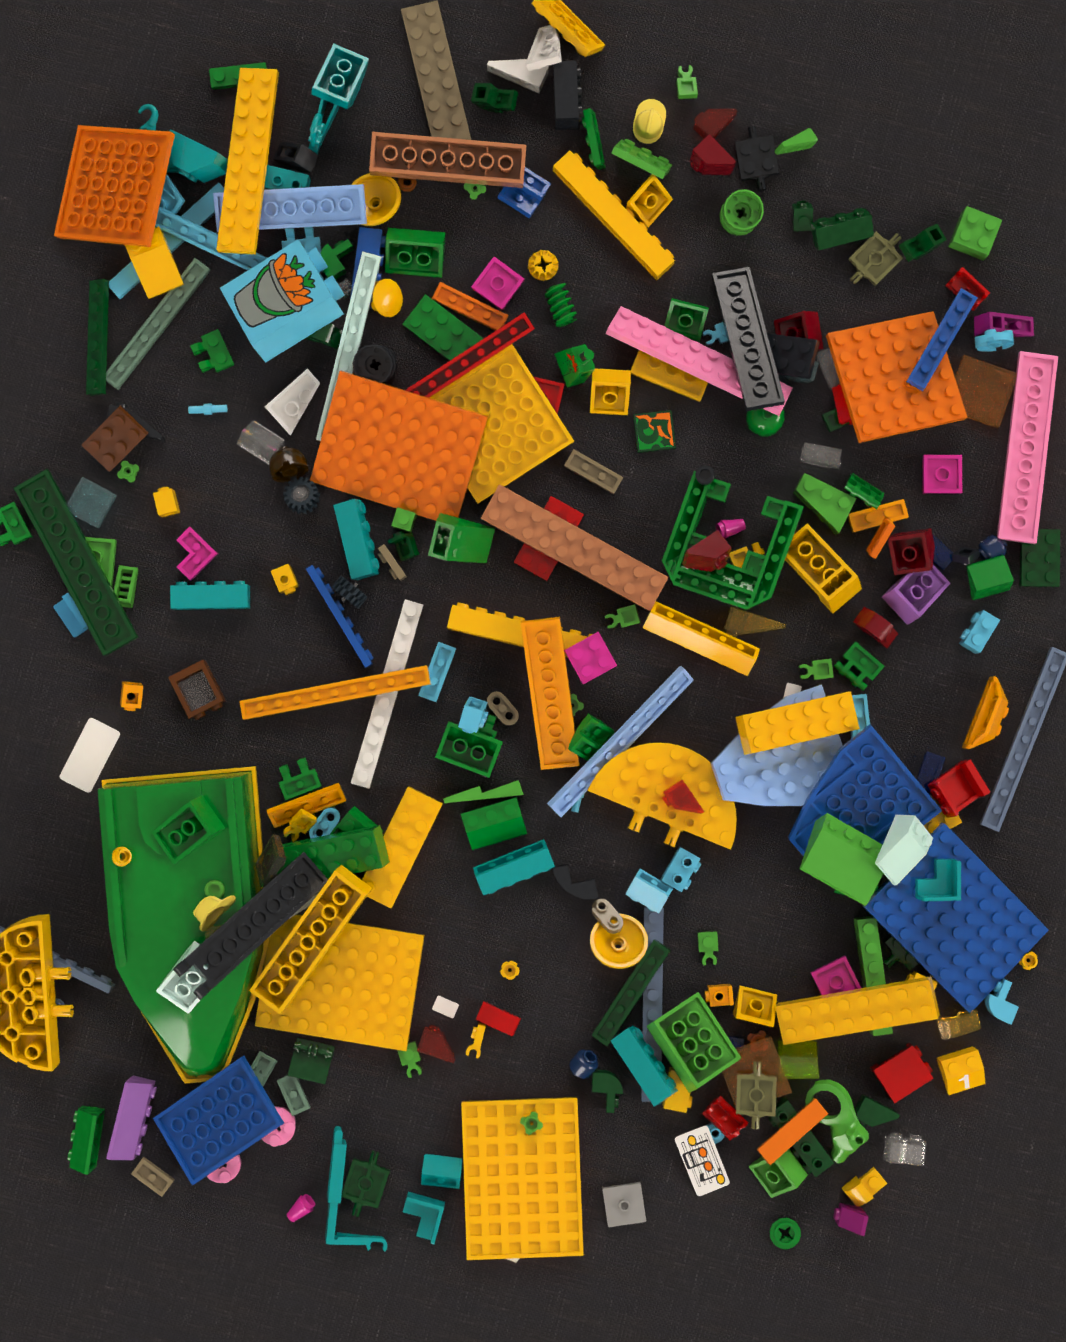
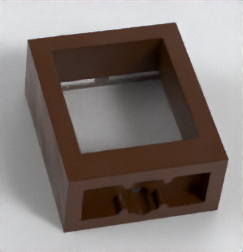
M201 660L168 677L190 719L195 718V720L206 716V711L210 709L216 711L223 707L222 703L226 702L206 660Z

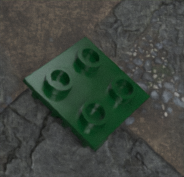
M297 1038L287 1076L325 1085L335 1046Z

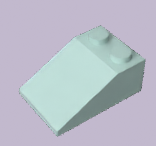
M895 815L875 864L893 885H897L927 854L933 837L915 815Z
M194 941L189 946V948L183 953V955L177 961L175 966L178 965L182 960H184L200 944ZM204 964L203 968L207 970L208 965ZM194 966L180 977L172 968L156 992L189 1014L200 1001L193 991L205 982L206 979Z

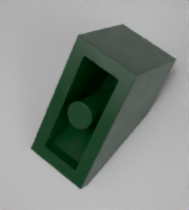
M864 1094L861 1095L854 1109L858 1121L864 1127L866 1125L874 1127L898 1119L900 1116L897 1111Z

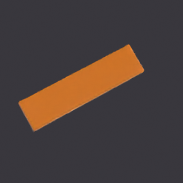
M442 282L439 283L432 297L435 302L494 331L504 326L508 318L507 314Z
M814 1098L758 1147L757 1151L771 1165L827 1116V1111Z

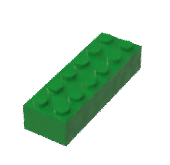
M380 825L275 845L266 851L273 878L303 852L326 878H330L340 865H343L352 873H359L383 868L390 862Z

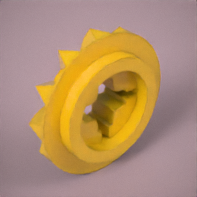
M539 250L533 253L529 259V272L537 280H549L558 271V260L549 250ZM541 258H543L545 263L549 264L546 266L545 272L542 270V267H538L541 263Z

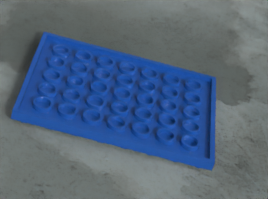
M941 823L930 834L933 837L932 844L927 854L897 885H893L887 879L871 896L866 906L863 905V907L968 1013H971L996 987L998 981L1000 982L1049 930L945 823ZM953 858L961 861V900L921 901L915 898V879L934 878V859Z

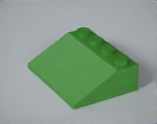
M826 813L814 823L800 870L866 906L883 875V872L875 864L883 844Z
M699 992L646 1026L689 1093L698 1089L741 1059V1056Z

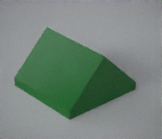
M672 298L664 326L689 339L700 341L709 308Z
M1004 555L966 565L972 600L1009 591L1014 579Z

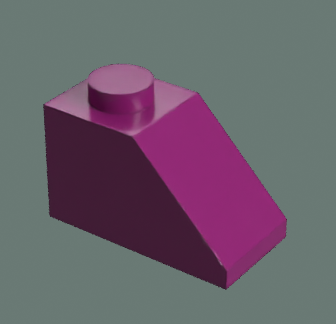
M839 1203L838 1208L834 1210L833 1216L837 1225L865 1236L868 1215L863 1208Z

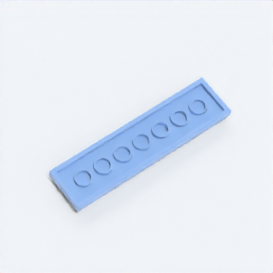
M364 184L264 190L259 230L367 224ZM224 192L213 193L217 232H219Z

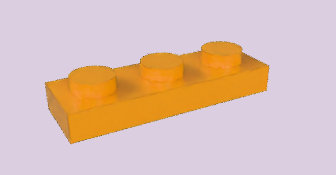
M904 499L879 505L877 509L872 507L848 515L852 533L880 526L884 518H888L892 522L909 518Z

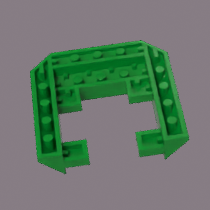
M694 471L662 559L673 585L745 610L771 599L804 506L767 496L761 515L778 520L766 556L748 550L742 568L728 563L722 569H715L712 572L685 568L682 563L686 550L707 537L695 533L707 499L710 498L725 503L731 488L730 483L714 479L709 485H701L698 483L695 477L696 471Z

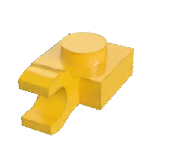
M478 1022V1027H473L471 1038L474 1039V1043L467 1047V1056H469L470 1050L475 1049L477 1051L476 1058L480 1057V1047L486 1024Z

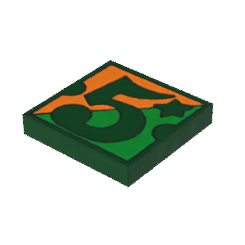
M671 410L633 414L637 453L676 448Z

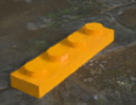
M336 783L267 809V814L274 828L289 823L300 809L313 814L345 802L346 797L340 784Z

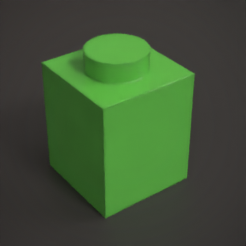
M397 507L392 527L412 533L417 517L416 513Z

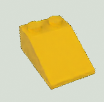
M159 226L154 229L151 247L125 245L148 299L184 285L165 235Z

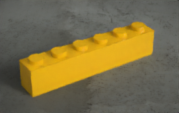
M655 601L643 626L644 629L651 633L657 634L746 676L751 671L760 651L759 648L657 601Z

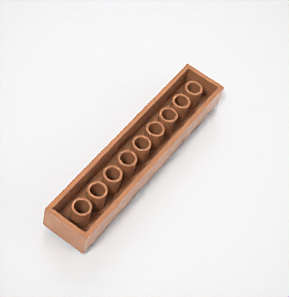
M500 484L481 517V520L647 611L652 609L669 578Z

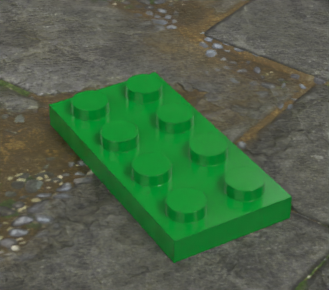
M426 294L402 324L448 361L484 339Z

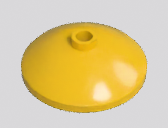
M368 173L359 177L351 184H364L367 224L361 225H380L392 218L397 212L401 203V191L392 177L373 176Z
M620 914L623 918V928L619 933L611 934L607 932L599 922L594 925L591 931L590 946L594 956L601 963L611 968L623 969L637 964L647 951L648 936L645 928L638 920L625 914ZM611 920V921H610V922L613 923V924H616V923H617L616 920ZM618 944L621 948H616L615 945Z

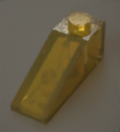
M730 607L722 630L737 638V635L781 630L786 627V624Z

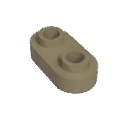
M497 691L492 692L487 698L489 708L503 724H515L519 718L516 708L504 694ZM494 698L500 699L499 705L493 703ZM507 712L513 714L512 719H506L505 715Z
M606 899L594 901L592 905L593 916L607 932L611 934L619 933L623 928V918ZM599 906H604L605 909H599ZM611 920H616L617 923H616V924H613V923H611L610 921H611Z

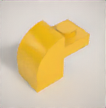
M873 1167L861 1178L858 1179L855 1176L842 1187V1190L855 1206H862L874 1198L873 1195L883 1188L887 1182Z

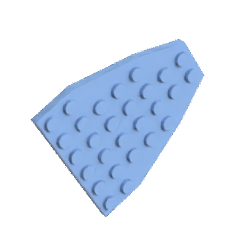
M821 684L786 696L770 709L823 698L826 695ZM738 734L710 764L722 799L725 801L759 806H803L816 783L843 745L839 734L744 755L740 735Z

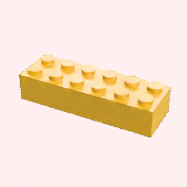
M851 691L735 717L744 755L860 729Z
M410 786L407 787L383 836L390 862L383 868L366 871L362 881L373 888L367 897L389 908L393 907L443 805L442 802Z

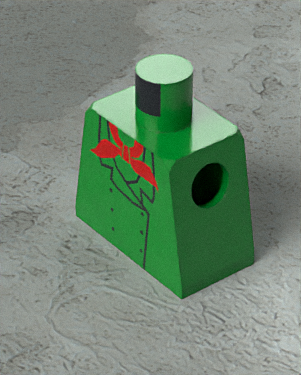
M585 344L554 354L567 388L583 384L595 370L592 361L594 353Z

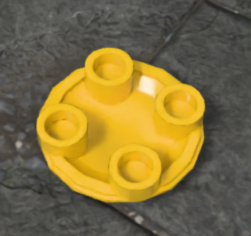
M382 279L375 282L372 293V309L378 311L384 317L397 315L403 303L400 287L391 279Z

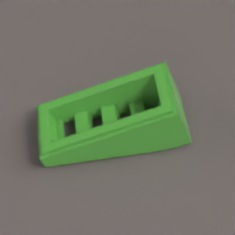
M808 128L782 142L774 152L778 155L809 149L818 139L812 129Z
M122 565L118 567L114 592L122 607L133 608L138 576L137 567ZM123 573L132 574V577L123 576ZM122 581L130 582V584H123ZM121 589H127V590H129V592H123V591H120V590H121Z

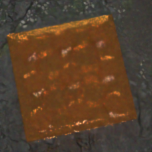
M963 355L955 380L967 418L999 428L1016 381L1017 373Z
M772 1036L736 1048L741 1059L722 1071L735 1107L737 1099V1074L753 1073V1061H757V1069L758 1061L762 1062L761 1073L777 1076L776 1098L792 1093Z

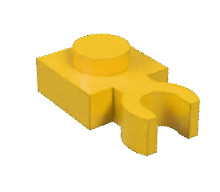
M300 809L289 821L290 826L284 829V837L293 833L291 839L293 842L296 841L300 832L306 834L317 822L316 816Z

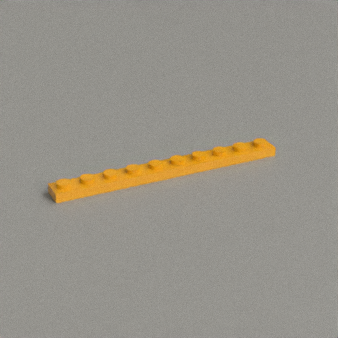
M425 665L241 700L242 719L247 720L431 685L428 666Z

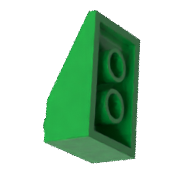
M202 795L189 801L151 833L173 865H175L216 836L225 827Z

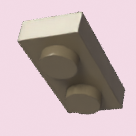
M385 544L378 548L380 551L378 556L384 564L388 562L391 567L389 572L393 578H399L400 581L407 578Z
M145 1157L141 1159L131 1175L161 1197L175 1180Z

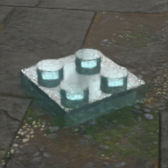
M82 477L67 505L74 516L99 529L117 495Z

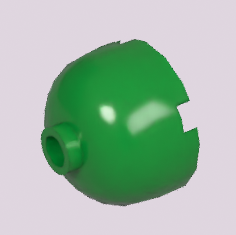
M763 408L747 411L746 423L749 429L761 437H769L776 434L782 428L785 420L783 409L780 416Z

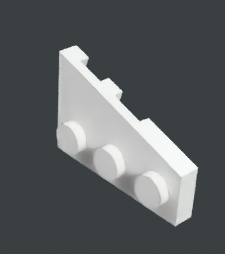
M551 25L538 29L525 64L528 71L562 62L559 31Z
M306 369L265 406L290 436L319 387L320 382Z

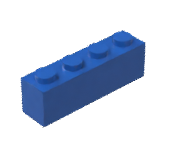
M359 227L351 295L362 252L381 256L380 266H383L384 255H381L382 247H386V236H384L381 229ZM379 270L376 281L382 279V274L379 273Z

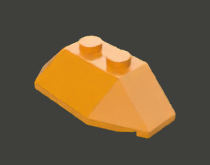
M995 676L988 679L963 743V749L974 748L995 739V736L1000 734L1002 728L1000 723L1002 718L1007 716L1009 708L1007 707L1008 700L998 678Z

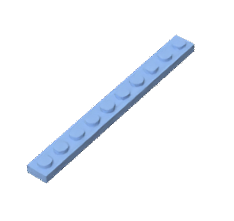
M679 666L547 803L558 816L562 817L588 790L596 774L609 760L627 750L691 684L694 679L682 666Z

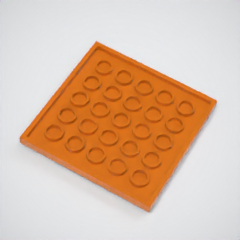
M78 125L54 236L61 239L151 247L175 134L170 131Z
M934 311L831 332L826 335L858 443L957 422L967 418L947 351L923 391L906 382L938 328Z

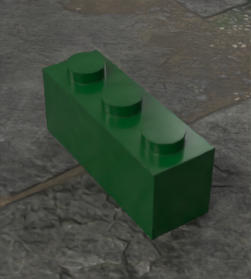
M857 208L850 213H838L831 218H819L815 222H811L813 243L818 250L874 236L872 215L864 208Z

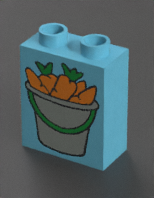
M299 239L220 287L251 345L265 363L344 314L337 303L338 299L345 296L333 275L324 280L320 274L321 271L328 268L326 262L316 247L307 252Z

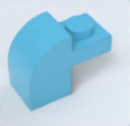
M1002 979L1000 982L998 981L993 989L994 994L989 993L984 998L985 1006L994 1017L1012 1024L1019 1007L1005 1000L1012 982Z

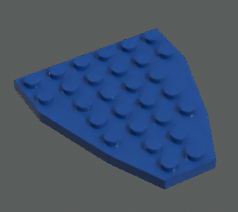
M869 724L838 750L807 797L788 839L804 856L815 821L828 813L883 844L895 815H915L924 826L942 810L872 725Z

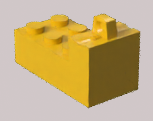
M808 523L794 534L785 561L819 596L820 601L833 614L862 589L859 578Z

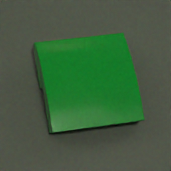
M588 713L575 731L568 749L588 761L612 737L615 731Z

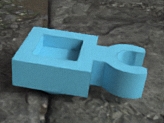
M723 322L714 325L715 331L705 330L702 334L703 336L710 335L712 338L706 342L707 346L712 345L717 339L720 344L728 342Z

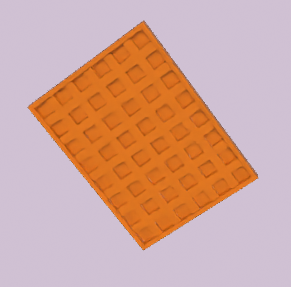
M339 371L310 481L393 508L398 507L416 513V515L435 521L440 513L459 518L488 416L345 371Z

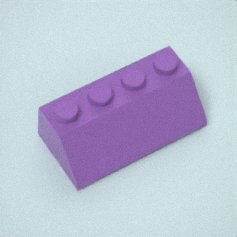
M133 1075L125 1082L106 1159L134 1160L137 1155L141 1154L143 1144L140 1142L142 1136H145L148 1126L145 1124L146 1117H150L152 1111L150 1101L151 1098L154 1099L157 1087H154V1080Z

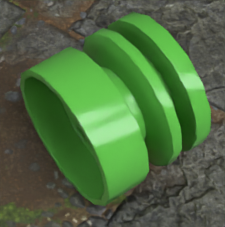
M745 189L733 192L726 199L719 213L723 228L728 233L736 236L752 232L762 219L764 213L763 203L760 197L753 191ZM739 211L743 212L741 218L737 217Z

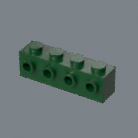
M784 1097L776 1103V1116H769L767 1118L774 1127L778 1125L781 1128L797 1112L787 1098ZM808 1131L791 1148L796 1158L801 1157L805 1162L802 1166L808 1174L812 1172L815 1177L834 1164L811 1131Z

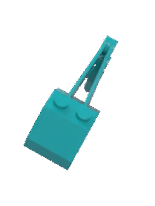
M334 43L312 87L311 95L321 98L318 113L315 114L310 127L311 133L308 139L310 142L308 148L316 154L319 153L322 142L339 108L348 109L353 105L369 58ZM327 102L333 103L334 107L326 124H324L322 119Z
M145 104L140 107L138 113L141 114L144 110L149 109L151 117L140 129L156 131V123L159 116L158 110L151 104ZM170 129V132L174 133L175 137L167 173H180L195 183L197 180L205 183L226 174L227 158Z

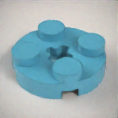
M990 329L984 332L985 335L975 337V347L978 351L982 352L996 351V348L1002 346L1003 350L1014 345L1012 330L996 332L995 329Z

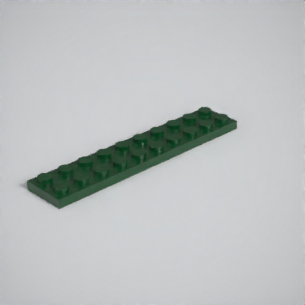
M46 469L14 487L102 655L106 656L138 638L50 471Z

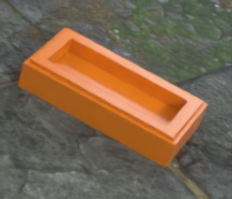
M884 518L866 549L868 554L875 559L895 528L894 523L888 518Z

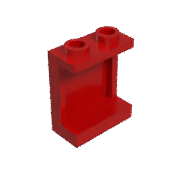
M971 759L960 761L927 785L930 789V794L937 800L942 810L941 812L947 818L956 817L959 815L958 812L978 797L986 796L990 793Z
M908 1043L905 1049L880 1065L876 1063L870 1067L894 1104L934 1079L931 1075L933 1070L927 1062L924 1063L920 1058L923 1054L917 1045L913 1046Z

